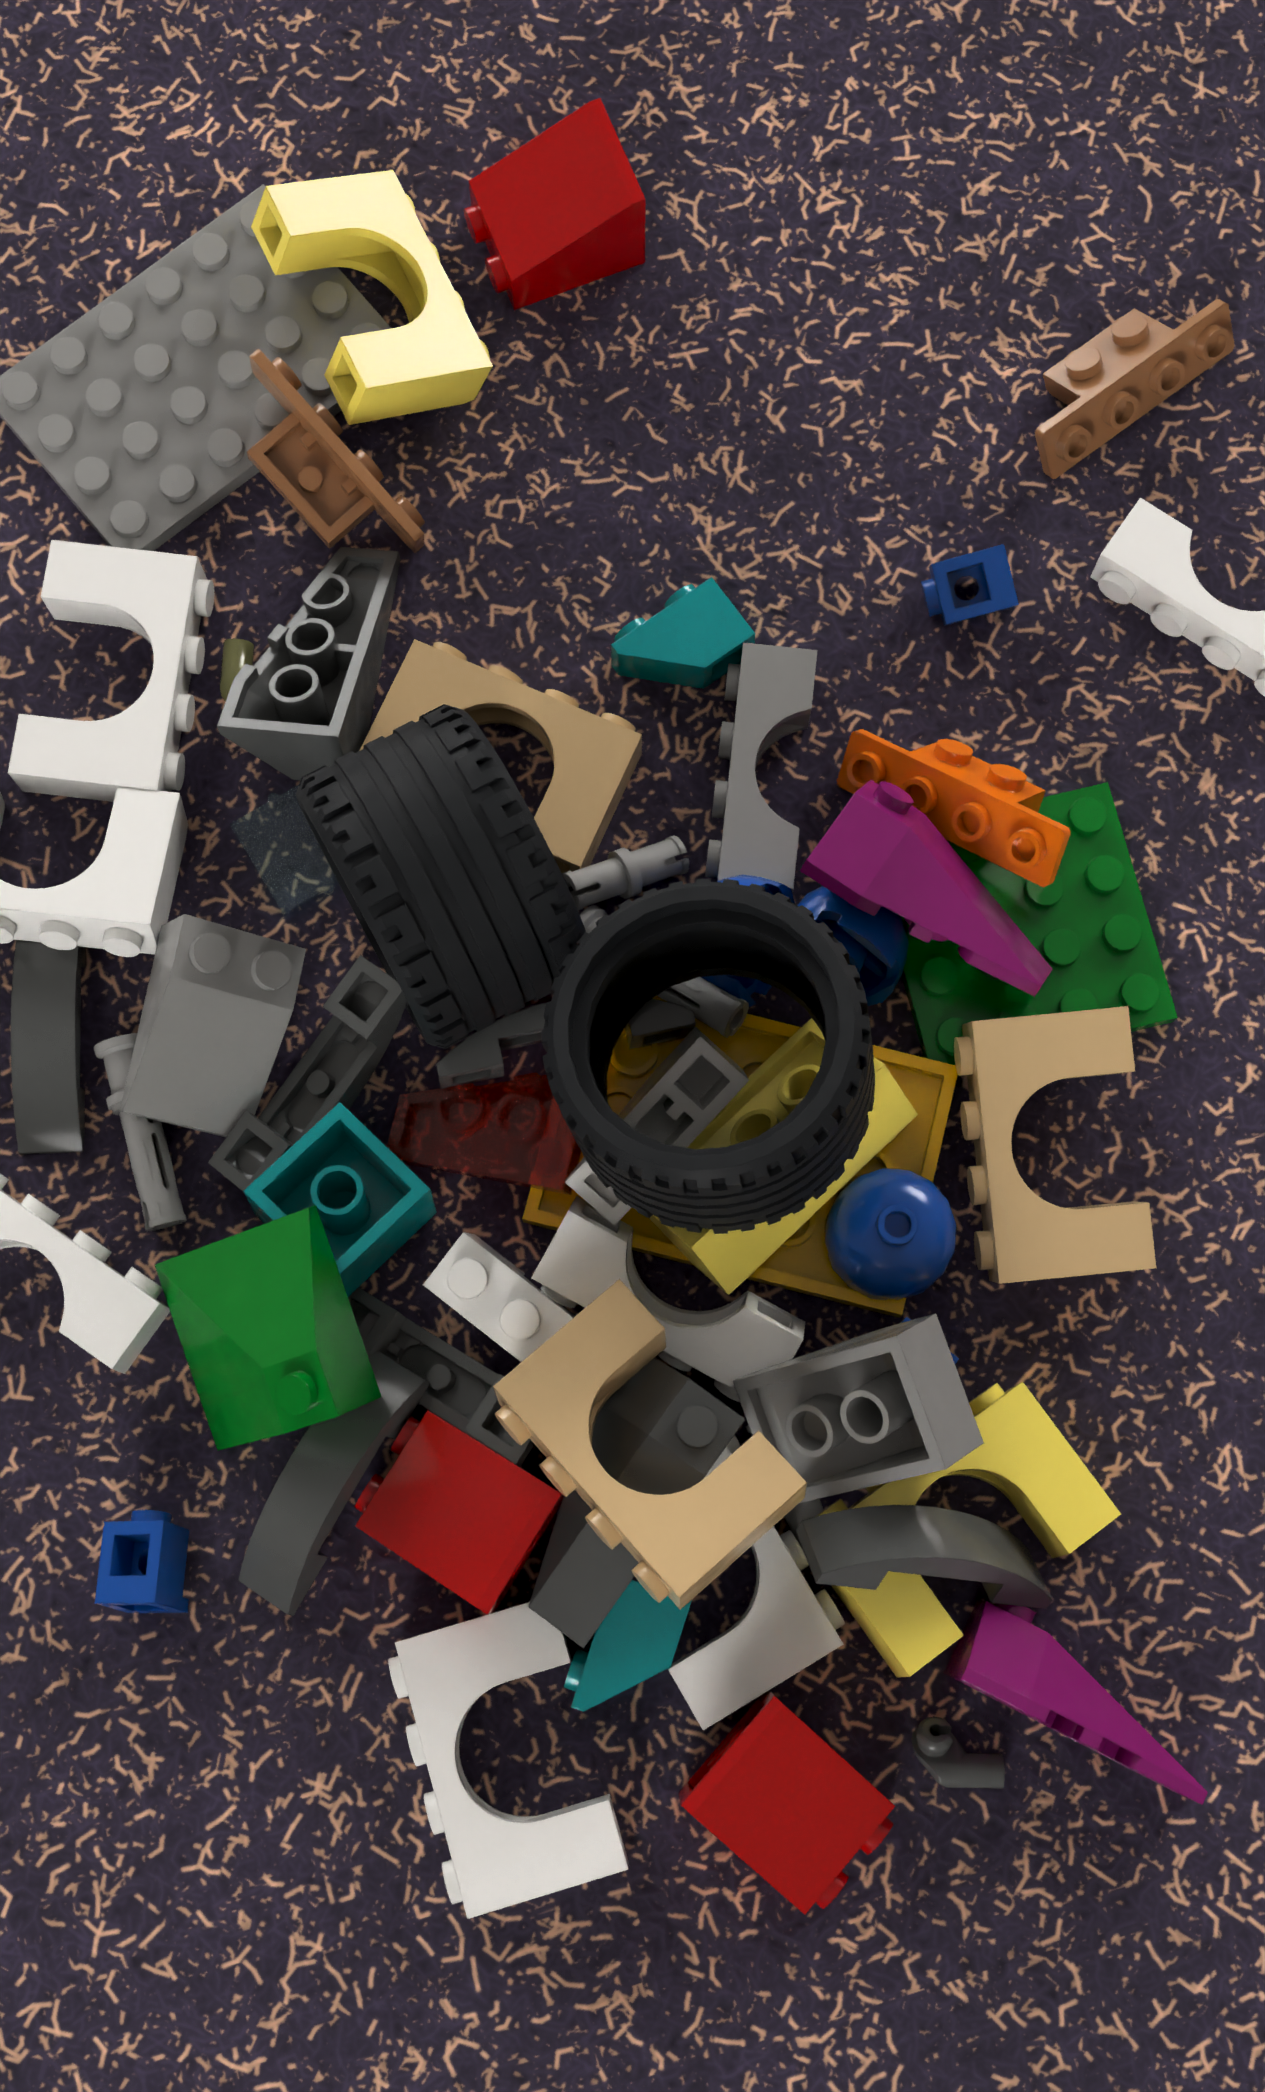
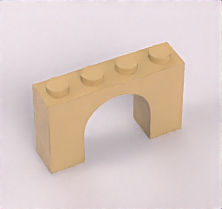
M414 639L359 751L364 749L363 745L381 736L386 738L392 735L394 729L410 721H419L420 716L443 704L466 711L477 725L502 723L519 727L532 734L542 743L554 764L552 780L534 820L561 873L572 872L590 866L642 755V734L635 732L636 728L634 725L618 715L603 713L600 717L580 709L578 702L563 692L547 689L545 693L523 685L522 679L506 668L492 665L487 670L468 662L466 656L451 645L434 642L430 646Z
M1128 1006L979 1020L963 1024V1036L954 1038V1059L957 1074L959 1076L967 1075L970 1101L961 1102L960 1115L964 1139L966 1141L974 1140L976 1166L968 1167L967 1184L971 1204L981 1205L983 1231L974 1232V1251L978 1269L988 1270L989 1281L1003 1284L1156 1268L1149 1202L1131 1201L1069 1208L1056 1206L1040 1198L1026 1185L1016 1168L1012 1154L1011 1140L1015 1120L1022 1106L1037 1090L1060 1079L1112 1075L1135 1071Z
M619 1279L493 1386L498 1402L501 1405V1408L494 1414L504 1429L519 1445L524 1444L530 1438L544 1454L546 1459L539 1466L552 1484L565 1497L575 1490L587 1503L592 1511L585 1516V1519L601 1540L612 1550L621 1542L638 1561L639 1564L631 1571L651 1597L660 1603L668 1596L681 1610L805 1498L807 1482L759 1430L707 1477L696 1485L680 1492L665 1495L641 1493L620 1484L605 1471L592 1448L593 1429L597 1416L605 1402L614 1392L666 1348L665 1328Z

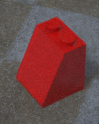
M601 98L589 101L469 180L471 206L464 208V216L469 232L475 244L485 241L491 255L485 258V264L492 286L497 294L503 291L507 292L514 310L645 263L646 199Z
M427 1410L421 1421L410 1417L401 1429L391 1447V1451L399 1456L385 1479L375 1474L362 1491L355 1504V1508L363 1514L355 1527L489 1615L496 1612L559 1509L564 1495Z
M770 1691L765 1692L756 1700L678 1792L680 1804L689 1814L804 1915L815 1903L821 1909H824L835 1899L849 1879V1876L842 1871L860 1849L866 1855L872 1853L884 1840L894 1824L887 1816L894 1809L895 1805Z

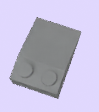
M183 914L162 925L120 1112L225 1138L245 1111L255 1115L294 1009L306 949L187 914Z
M936 1313L872 1331L744 1375L733 1381L752 1436L759 1430L807 1482L805 1498L800 1503L945 1470L984 1443Z

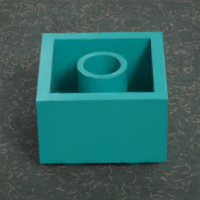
M341 1102L243 1191L254 1214L264 1224L305 1208L317 1206L347 1297L437 1213L431 1189Z

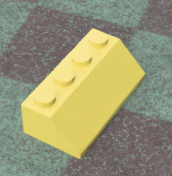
M812 1018L748 1077L749 1081L687 1148L728 1147L758 1137L783 1121L806 1096L821 1066L826 1041L822 1031ZM873 1057L875 1071L873 1109L867 1114L869 1125L865 1136H863L856 1155L853 1160L847 1159L845 1161L844 1173L837 1181L834 1180L827 1187V1191L818 1199L812 1196L808 1201L804 1202V1209L795 1214L790 1213L781 1217V1221L768 1225L767 1221L754 1224V1230L742 1232L739 1229L728 1231V1233L714 1234L713 1229L702 1228L701 1233L690 1232L686 1228L677 1226L673 1228L661 1224L659 1217L654 1215L649 1219L698 1270L725 1293L730 1295L918 1115L886 1065Z

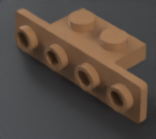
M1216 299L1174 330L1134 308L1044 372L1043 378L1048 392L1068 406L1035 430L1043 472L1052 479L1058 478L1231 353L1234 349V338L1229 305L1220 299Z
M258 348L249 356L252 372L289 415L247 451L248 459L329 549L375 510L414 553L418 552L424 546V533L420 527L425 524V521L417 509L402 495L396 500L391 497L379 483L384 476L375 462L361 449L353 454L338 437L343 433V430L334 416L321 403L312 408L297 391L302 387V384L292 369L280 357L275 358L271 362Z

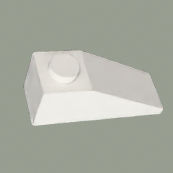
M695 1027L651 1074L618 1116L636 1131L663 1144L687 1148L746 1085L749 1079L740 1066ZM584 1157L565 1180L568 1186L613 1226L632 1208L615 1196L611 1186L608 1188L604 1186Z

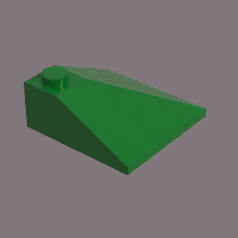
M316 1205L155 1264L217 1451L282 1435L326 1421L382 1397Z

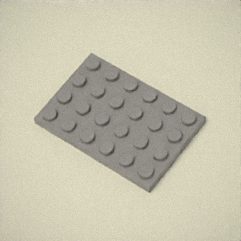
M264 184L0 375V417L109 546L154 551L260 472L248 459L247 451L289 414L252 372L249 356L258 348L271 362L275 358L280 357L292 369L302 384V387L297 391L312 408L321 403L335 416L341 411V408L324 374L340 337L392 329L338 267L282 275L274 274L251 228L266 187Z

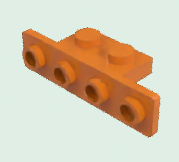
M864 729L851 733L837 778V784L840 788L854 794L870 780L877 784L882 781L892 783L912 797L914 801L912 806L923 812L946 840L1041 887H1046L1054 882L1071 831L1069 827L1038 813L1046 790L1027 782V776L1024 772L1009 765H991L972 756L973 750L968 745L951 739H940L930 745L908 751Z

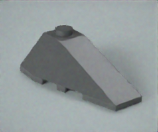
M340 547L302 594L304 604L286 626L278 624L267 637L269 647L254 666L246 663L234 677L217 724L218 731L222 736L293 780H301V777L324 765L329 767L334 764V760L351 751L354 753L359 752L370 728L401 561L399 551Z
M654 1358L605 1402L594 1425L592 1448L601 1466L620 1484L645 1494H672L688 1489L704 1479L745 1419L691 1379ZM574 1490L567 1497L563 1496L528 1607L584 1649L634 1578L631 1570L639 1563L621 1542L612 1550L601 1540L585 1519V1516L592 1509Z

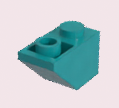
M711 577L696 588L693 584H689L677 590L666 601L665 609L647 621L644 618H637L625 625L615 636V642L611 644V666L620 676L704 689L727 673L728 663L741 664L743 642L754 643L756 634Z
M632 1580L596 1630L589 1652L578 1648L575 1651L564 1684V1688L576 1692L571 1708L584 1712L670 1668L692 1600L681 1610L668 1596L658 1603L638 1581Z

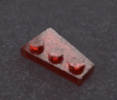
M538 1073L514 1076V1080L480 1086L469 1083L443 1089L438 1088L401 1094L387 1147L407 1165L571 1195L572 1188L565 1183V1180L578 1165L581 1150L551 1092L547 1075L541 1076Z

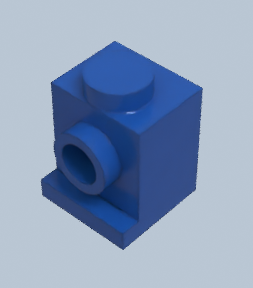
M1004 544L932 563L929 566L931 578L921 581V588L929 617L941 614L944 626L1007 610L1019 605ZM968 577L976 583L977 593L973 599L962 600L957 597L954 586L958 579Z
M155 1510L132 1511L131 1521L104 1522L95 1604L126 1613H188L189 1599L183 1597L189 1529L172 1524V1514Z

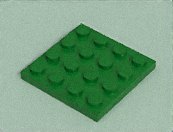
M1108 782L1043 797L1038 813L1069 827L1071 831L1055 880L1046 887H1041L947 840L1052 967V971L1034 997L968 964L957 951L958 944L948 939L943 942L931 939L929 943H926L910 935L908 930L910 925L902 917L907 928L909 942L902 979L924 1058L955 1065L954 1038L962 1037V1025L971 1021L1128 1006L1131 1032L1171 1023L1178 1018Z

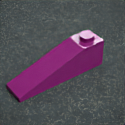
M873 780L868 781L854 793L806 859L800 871L851 905L874 917L881 906L902 916L910 925L908 928L909 934L926 943H929L931 939L942 942L948 939L958 944L957 951L968 964L1035 997L1051 973L1052 967L928 817L912 806L914 802L912 797L892 783L882 781L877 784Z
M977 1600L962 1632L964 1636L959 1639L944 1674L1171 1791L1203 1805L1208 1792L1048 1632L1031 1624L1036 1612L1024 1606L997 1603L993 1605L987 1601Z

